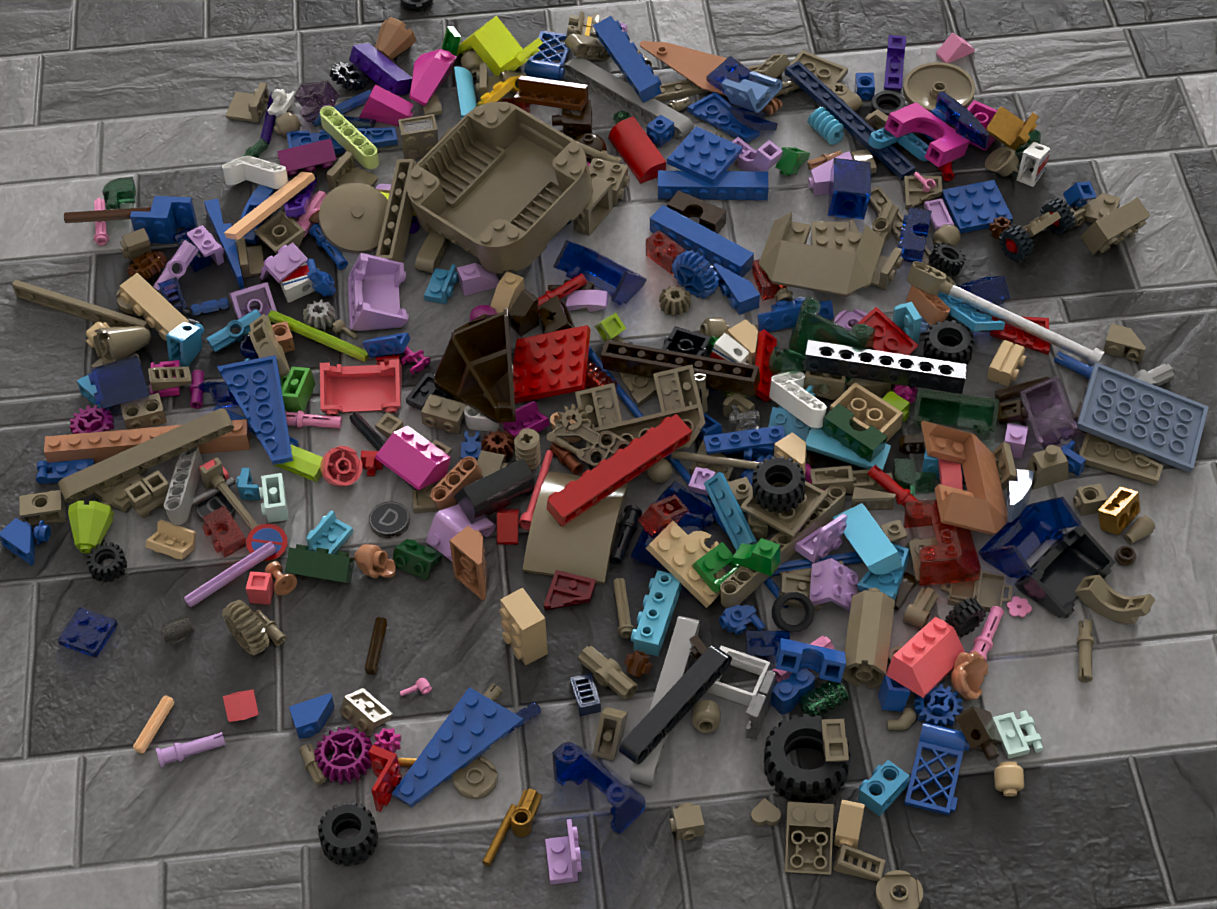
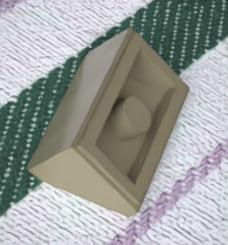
M773 54L754 72L776 79L790 65L786 54Z

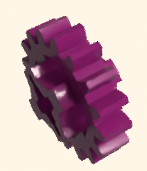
M97 404L93 408L87 405L85 410L80 408V413H74V419H70V429L73 434L104 432L114 429V419L110 410H106L105 406L99 409Z

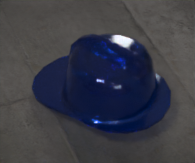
M208 381L198 385L199 390L211 393L213 401L217 405L222 407L238 405L225 382Z

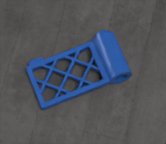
M547 31L540 32L538 38H540L543 44L538 48L539 50L543 47L547 49L540 50L525 63L524 73H526V76L556 81L564 78L565 68H563V65L570 50L565 43L560 41L566 40L567 34ZM554 43L557 44V46H554V47H551V46H550L551 44H554ZM561 49L564 51V52H561V53H557V52H556V51L561 50ZM550 53L553 54V56H550V57H547V56H546L547 54H550ZM557 59L560 61V63L552 62Z
M923 722L904 805L949 815L950 811L955 812L958 798L953 796L963 752L964 750L968 751L970 746L962 731ZM922 749L931 751L935 758L925 762L921 756ZM946 756H952L957 758V762L948 768L942 759ZM938 761L944 770L934 775L929 766ZM925 768L931 778L921 783L916 773ZM947 774L952 784L943 788L937 779ZM934 781L939 791L929 795L924 786ZM918 789H921L926 797L921 801L911 799V794ZM943 794L947 800L946 808L937 806L933 799Z

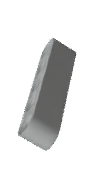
M198 447L178 456L164 503V509L170 523L173 525H180L186 522L190 513L201 475L199 467L204 464Z

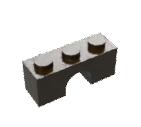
M679 190L667 204L668 208L687 218H699L700 225L717 234L726 224V210Z

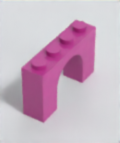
M913 103L890 113L884 129L897 138L911 132H919L935 139V141L930 143L925 158L937 167L964 156L970 143L969 139L918 103Z

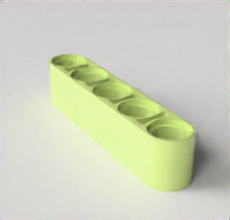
M325 106L320 110L323 129L343 148L353 153V157L363 167L374 169L379 165L376 146L345 117L331 106Z

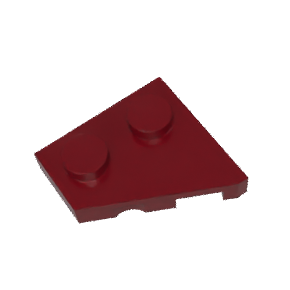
M556 570L544 603V609L550 610L591 602L597 584L596 580Z

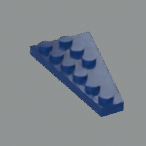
M276 355L217 366L219 373L272 464L293 461Z
M469 687L392 793L393 797L412 808L432 793L435 787L443 781L446 782L452 778L455 772L465 768L489 750L490 746L500 738L506 737L513 728L522 725L524 719Z

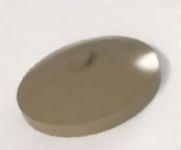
M931 62L919 65L907 74L904 80L903 93L910 105L918 103L929 112L936 108L944 115L950 116L955 115V113L942 105L944 93L967 109L974 99L975 83L972 77L958 66L943 62Z
M348 183L334 188L325 196L320 206L319 226L322 234L331 245L347 253L360 254L376 250L388 199L380 191L366 184Z

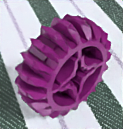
M338 726L337 732L330 730L329 736L322 735V741H317V749L314 751L316 755L315 762H318L317 766L321 769L324 777L330 778L332 783L337 779L341 785L344 780H347L349 784H351L353 778L359 781L360 774L366 776L367 769L372 768L369 750L372 747L371 739L366 737L364 731L359 733L357 728L350 731L348 726L345 730H341ZM360 749L362 751L361 755L358 759H356L355 755L357 754V751ZM332 751L334 754L332 759L328 761V755Z

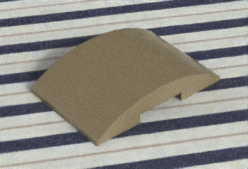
M549 471L542 484L535 506L526 545L523 572L554 576L555 571L559 570L595 579L598 584H605L610 557L613 553V543L619 518L622 516L629 483H626L561 527L547 511V499L552 493L561 491L567 483L576 481L581 476Z

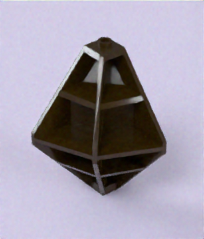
M504 309V312L494 315L483 314L455 329L451 333V338L437 371L434 373V384L495 423L516 422L508 309Z

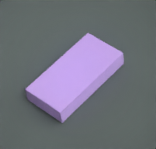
M943 199L924 202V208L935 232L942 225H954Z

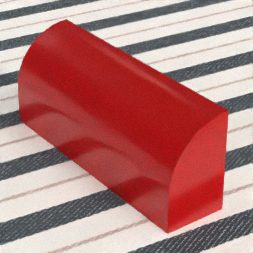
M634 116L620 121L611 129L608 139L640 184L658 178V171H666V160Z

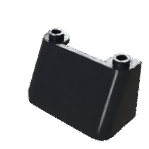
M1081 524L1058 538L1014 585L1021 593L1058 618H1067L1075 611L1073 609L1074 601L1078 598L1075 590L1083 578L1100 575L1102 578H1105L1112 572L1110 568L1115 564V561Z

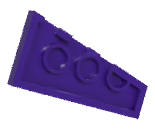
M314 175L316 179L284 204L287 217L296 218L306 213L317 184L316 175Z

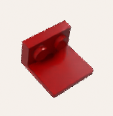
M372 745L369 750L373 774L378 779L371 791L376 811L381 812L383 807L389 804L392 797L391 793L401 782L402 775L397 754Z

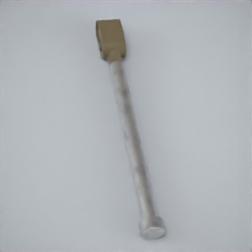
M919 261L913 262L906 279L910 285L932 295H939L940 292H943L1088 361L1087 365L1091 367L1095 363L1100 364L1105 353L1098 348H1095L1093 351L945 281L947 276L943 272Z

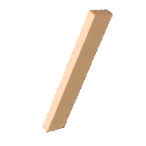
M308 172L299 173L225 231L226 238L239 240L316 179L314 174Z

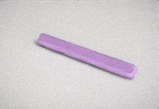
M272 542L266 543L184 597L186 604L189 607L196 605L276 552L274 544Z

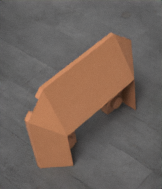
M922 421L921 426L927 455L962 464L968 490L965 491L941 484L934 488L941 523L994 536L1007 523V508L995 455L972 433Z

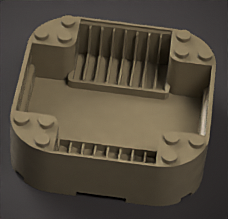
M508 102L486 103L476 106L466 114L413 167L406 185L417 220L427 233L432 229L454 244L465 249L468 253L479 258L483 269L500 274L513 269L515 272L535 261L547 248L548 242L569 221H573L585 209L593 194L592 179L582 147L572 138Z

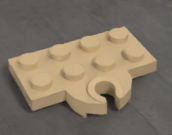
M672 521L646 549L707 608L718 597L720 592L714 593L692 567V564L719 545V543L716 541L711 545V549L707 548L704 542L711 537V534L703 531H694L687 535ZM721 569L713 576L715 579H719L723 575H725L726 572L723 569Z

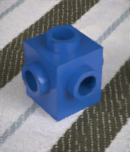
M660 114L656 119L648 123L646 128L647 136L653 143L661 147L674 136V122Z

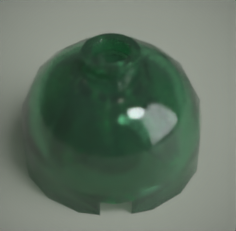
M774 347L768 361L769 370L773 375L790 372V374L802 372L805 374L806 370H803L804 364L802 363L804 359L789 350L784 349L781 352L778 351L779 347Z

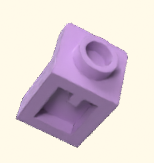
M696 467L688 485V490L708 496L703 483L714 476L715 472L707 468Z

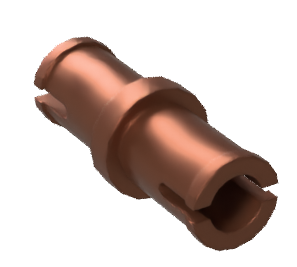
M555 443L551 444L550 450L559 458V462L562 465H566L575 475L582 472L584 466L574 457L571 451L565 450Z

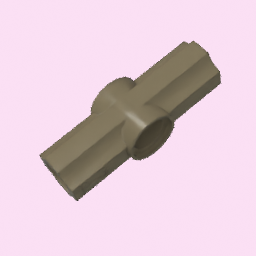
M889 202L883 204L878 217L872 222V230L882 237L885 242L891 237V228L899 212V208Z
M587 646L582 650L578 657L579 662L594 674L595 679L603 687L609 686L624 700H629L634 695L638 685L622 672L620 665L615 660L605 658L592 646Z

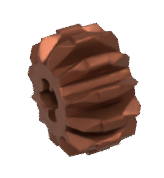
M499 429L496 432L490 430L489 435H484L481 449L482 451L505 455V461H507L508 457H512L513 451H515L514 438L512 434H508L507 430L500 432Z

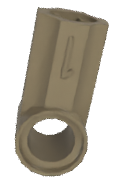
M927 587L920 590L914 603L909 604L903 617L904 622L920 629L927 625L931 610L939 596L934 589Z

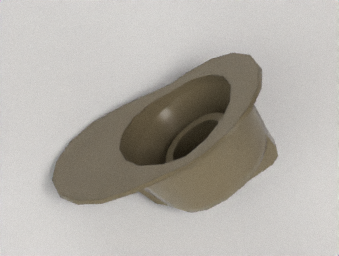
M1000 147L988 156L985 167L1006 177L1012 172H1019L1017 169L1019 159L1014 149Z

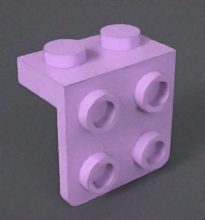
M293 242L288 246L284 245L278 250L277 255L274 257L271 255L264 261L260 278L264 280L269 275H272L280 283L305 264L308 258Z
M842 514L826 526H821L796 543L794 550L813 563L821 558H825L829 552L837 550L842 544L841 538L847 527L846 521L848 516Z
M832 558L812 564L809 599L814 606L832 601L850 611L852 596L857 594L858 574Z

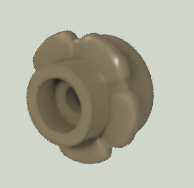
M782 288L777 291L774 298L777 302L782 300L789 302L793 300V292L791 290L788 291L787 288Z

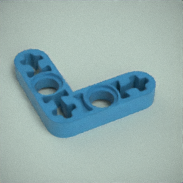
M881 128L872 132L868 139V144L876 149H882L898 142L918 159L929 161L925 158L929 146L912 132L897 138L886 129Z

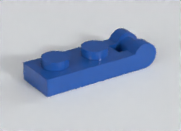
M94 459L49 463L47 461H39L37 463V471L39 472L36 474V482L40 484L58 483L61 479L94 465Z

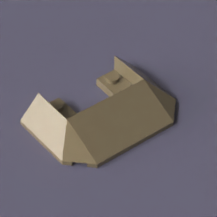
M792 212L774 221L759 261L760 268L766 272L771 283L844 297L854 294L853 291L861 287L865 289L871 285L885 240L867 225H865L863 234L847 231L841 250L806 244L811 225L792 222Z
M693 365L653 374L661 407L660 413L623 421L614 383L575 392L578 407L582 406L583 412H588L589 415L585 419L591 420L590 429L598 433L611 431L628 442L635 438H641L648 429L656 428L666 417L671 418L677 414L692 431L690 441L677 450L691 447L705 425ZM606 437L603 440V445H610L613 438ZM586 441L587 447L592 446V444ZM596 454V456L602 459L601 454Z

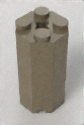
M869 588L868 591L864 590L853 595L851 600L845 645L846 665L842 679L856 687H860L861 683L867 684L866 688L880 686L887 674L895 600L881 592L878 588Z

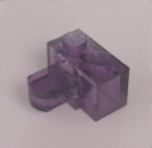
M327 80L300 84L294 97L302 106L300 115L304 117L306 122L310 123L317 119L323 107H334L339 94Z

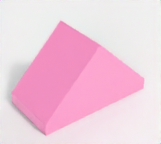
M951 33L938 49L936 55L944 63H951L973 53L975 49L963 38Z

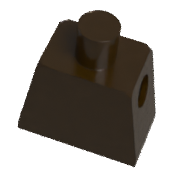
M591 100L588 101L582 111L562 108V115H552V126H563V133L566 136L592 133Z
M972 706L954 717L973 750L983 752L987 761L999 757L996 746L1002 743V738L990 711Z

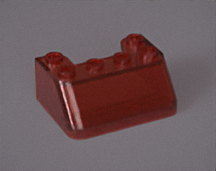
M937 499L905 502L904 528L932 526L937 545L925 546L919 551V586L977 580L980 577L981 566L971 531L941 523Z

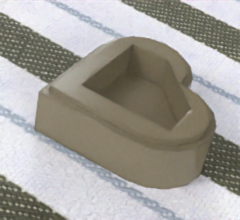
M766 798L751 812V821L757 826L765 824L774 826L781 819L780 810Z

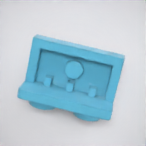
M331 510L322 517L316 528L308 533L306 540L309 550L316 551L317 547L329 549L330 554H335L354 533L353 528L336 519L335 512Z

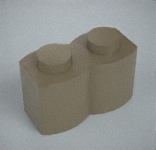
M144 228L122 236L123 240L120 241L125 259L128 258L129 261H133L145 252L151 253L150 241Z

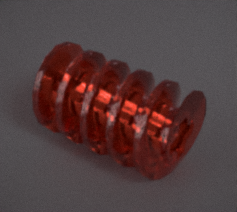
M588 360L585 380L586 389L614 383L617 388L618 383L615 380H612L605 371H602L595 363H590V360Z

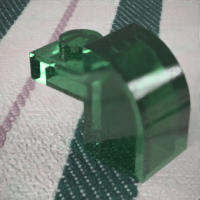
M133 177L117 178L104 186L102 193L107 210L120 209L121 204L135 203L136 187Z
M894 458L893 480L904 489H909L913 496L915 491L934 492L936 473L915 472V459Z

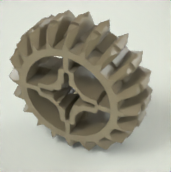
M236 600L223 609L222 616L226 626L246 653L253 656L261 653L269 646V638L265 628L245 602Z

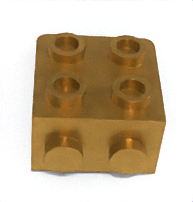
M999 107L987 126L986 131L1007 147L1016 151L1021 144L1025 145L1029 140L1030 136L1028 134L1032 133L1036 128L1037 124L1035 122L1039 116L1033 112L1024 122L1004 107Z

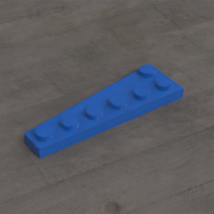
M395 127L357 129L376 148L398 145ZM309 130L287 133L289 148L331 139L335 154L347 151L326 130H319V133H309Z

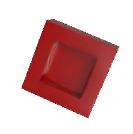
M361 451L362 468L367 469V476H375L377 470H383L384 464L375 458L378 451Z

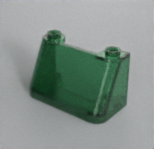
M810 296L804 299L789 340V352L805 361L808 340L873 350L874 328L865 324H856L851 330H848L818 315L821 310L819 301ZM846 377L845 381H850L853 378Z

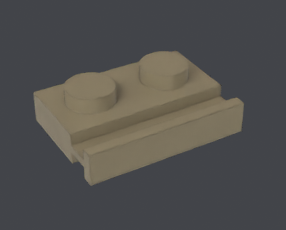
M782 573L780 575L779 595L787 592H799L809 598L811 578ZM788 600L783 604L804 608L803 604L797 600ZM821 604L814 606L816 611H820L822 608Z

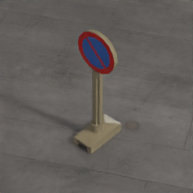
M218 457L214 459L215 465L210 469L206 470L202 466L200 471L204 488L206 490L212 487L219 489L251 529L246 539V547L249 554L266 543L272 542L276 552L261 562H273L280 559L288 547V538L284 530L271 523L257 524L225 484L222 462Z

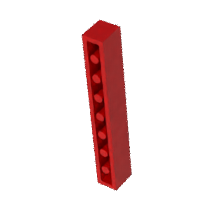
M677 414L671 418L666 417L659 426L648 429L644 436L639 439H633L627 447L618 449L612 457L607 460L603 459L598 463L597 467L591 471H585L579 479L570 481L561 491L552 493L547 499V511L563 527L689 442L691 429Z

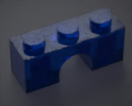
M910 207L908 215L904 214L903 226L905 228H901L900 239L902 241H898L897 246L902 249L903 261L912 263L915 261L922 262L932 211Z

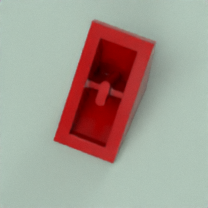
M501 509L497 512V545H518L520 509Z

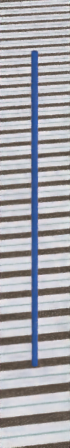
M593 351L589 359L609 384H615L617 395L635 418L643 417L642 412L609 370L603 369L602 361ZM669 454L666 458L687 485H689L692 476L678 459L671 458V454ZM694 492L729 537L710 499L706 495ZM769 577L764 583L777 599L780 596L779 588Z

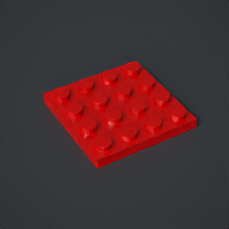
M588 325L516 339L513 361L515 403L585 390L591 329Z

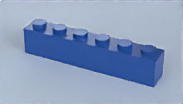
M609 16L593 25L597 38L641 101L645 103L661 94L660 85L662 83L659 77L653 75L654 72L651 66L645 64V58L641 53H637L636 45L634 42L630 43V38L626 31L622 32L619 21H615L612 16Z
M658 171V199H672L679 190L700 200H768V172L725 171L713 185L684 171Z
M664 205L650 217V231L681 247L685 251L692 250L695 253L698 252L700 256H704L712 265L716 263L741 277H744L754 266L753 252Z

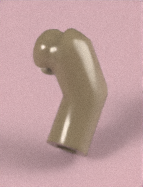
M906 708L899 719L887 720V731L908 730L916 720L915 711L911 708Z

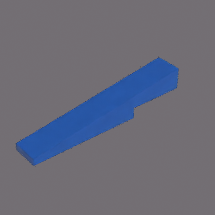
M218 199L204 201L206 214L224 250V255L240 290L245 289L235 239H228L224 234L225 231L232 227L231 223H223Z

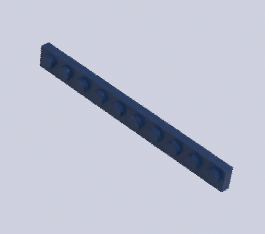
M797 61L785 68L784 73L821 107L830 112L839 123L843 124L850 134L899 179L902 180L904 176L915 173L916 167L892 145L882 149L870 146L868 139L875 130L801 62Z

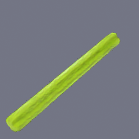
M271 310L268 313L271 322L277 324L287 321L289 329L363 362H366L369 358L366 350L277 311Z

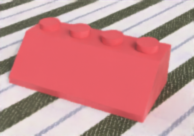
M935 616L893 655L886 675L924 698L954 669V663L961 652L965 653L954 627Z

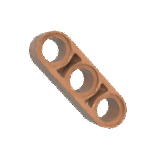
M911 285L906 301L907 303H913L919 315L929 325H935L938 321L942 323L943 320L947 319L950 308L937 295L929 294Z
M471 456L463 458L432 489L430 495L439 510L454 506L457 503L454 496L463 487L482 477V470L476 459Z

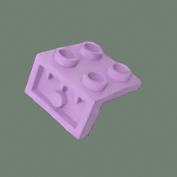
M567 819L568 836L545 839L550 885L578 881L577 872H582L577 826L572 827L571 819Z

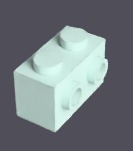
M282 473L261 476L262 487H259L260 498L264 499V503H261L262 515L267 516L268 523L289 520Z

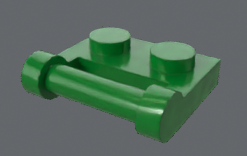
M721 542L694 562L692 567L714 593H719L721 584L741 565L733 563L734 555ZM725 566H730L731 570L719 579L714 578L713 575Z

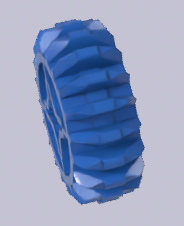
M686 250L674 260L672 264V272L675 274L674 278L691 295H695L696 298L701 297L705 299L715 292L719 285V278L716 276L717 272L713 269L714 266H711L704 256H700L698 252Z

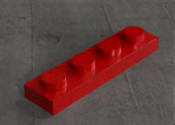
M763 329L758 332L755 366H759L760 383L756 396L767 402L771 400L769 393L771 378L774 376L777 339Z

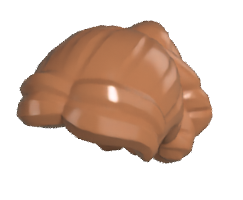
M977 651L970 654L961 652L954 663L951 683L954 690L965 700H975L982 694V689L979 688L982 682H984V677L988 674V663L985 662L984 657L980 656Z

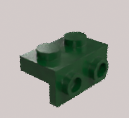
M406 539L394 548L392 560H394L396 568L427 580L430 577L431 568L441 562L443 554L437 552L434 548L420 545L415 540Z

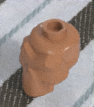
M363 544L356 551L354 559L357 567L363 571L364 575L372 578H378L379 576L388 578L396 574L394 560L389 559L387 553L382 551L379 546Z

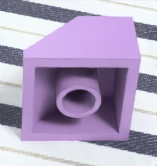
M268 282L229 293L237 319L242 318L255 309L259 311L261 316L263 314L268 316L271 310L277 311Z

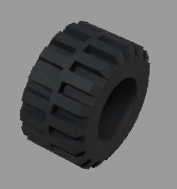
M943 320L942 323L938 321L935 325L932 324L926 331L923 356L930 359L963 363L968 366L973 353L974 335L961 322L958 324L954 320L952 322Z
M773 456L770 460L764 459L763 464L759 463L757 469H754L752 476V491L755 502L761 504L762 509L765 510L767 508L768 512L772 513L773 511L782 513L784 510L789 512L791 508H797L798 503L801 504L805 495V475L803 468H800V464L798 462L793 463V459H785L784 456H780V458ZM783 482L787 485L784 487H774L770 484Z
M342 802V806L334 805L333 810L328 809L325 812L326 817H321V824L318 825V835L322 850L325 855L327 854L330 861L334 860L335 864L338 865L343 862L344 866H350V863L358 865L360 860L366 861L368 859L367 855H372L375 852L374 847H377L378 844L376 823L369 809L366 810L364 805L361 804L358 807L356 802H352L351 805H348L347 802ZM348 828H355L360 831L354 838L348 840L337 838L341 831Z

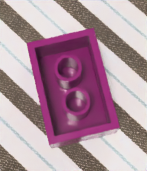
M331 139L277 151L279 163L286 167L288 178L297 176L298 172L301 171L315 172L318 167H322V169L332 168L333 164L336 163Z

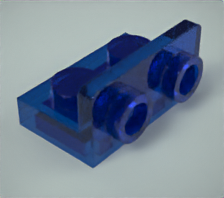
M748 630L746 632V653L748 655L776 656L780 639L790 640V632Z

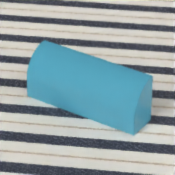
M454 67L460 116L462 119L477 106L476 94L471 72L463 67Z
M811 427L806 439V450L865 469H871L876 464L882 471L891 445L885 444V448L870 463L859 457L848 447H844L833 437L828 436L821 428Z
M863 503L833 517V519H836L842 514L848 516L846 521L847 527L843 534L872 573L879 575L887 574L902 567L898 551Z

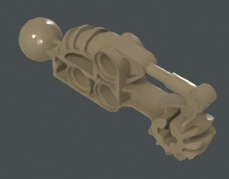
M574 404L571 405V410L564 406V414L558 412L562 419H557L555 421L556 428L547 434V440L550 443H555L563 449L571 451L580 460L593 468L598 465V463H593L592 461L596 454H601L602 460H607L618 449L627 447L630 443L611 431L598 433L590 429L591 420L585 419L589 415L588 412H583L582 406H579L576 410ZM570 419H572V420L576 419L577 423H576V424H574V423L570 424L569 421H570ZM560 437H580L592 444V446L578 449ZM606 437H612L613 441L610 445H603V440ZM662 459L647 469L649 479L657 484L667 482L673 473L672 466L666 459Z

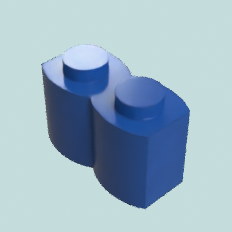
M799 668L798 673H792L789 679L782 680L774 686L771 705L781 715L791 712L797 706V703L811 697L814 692L815 676L807 668Z

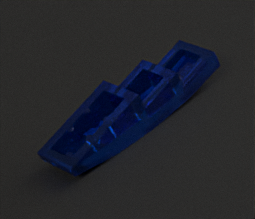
M943 91L937 94L935 108L946 114L945 120L956 126V133L979 147L986 149L989 133L981 122L951 96Z

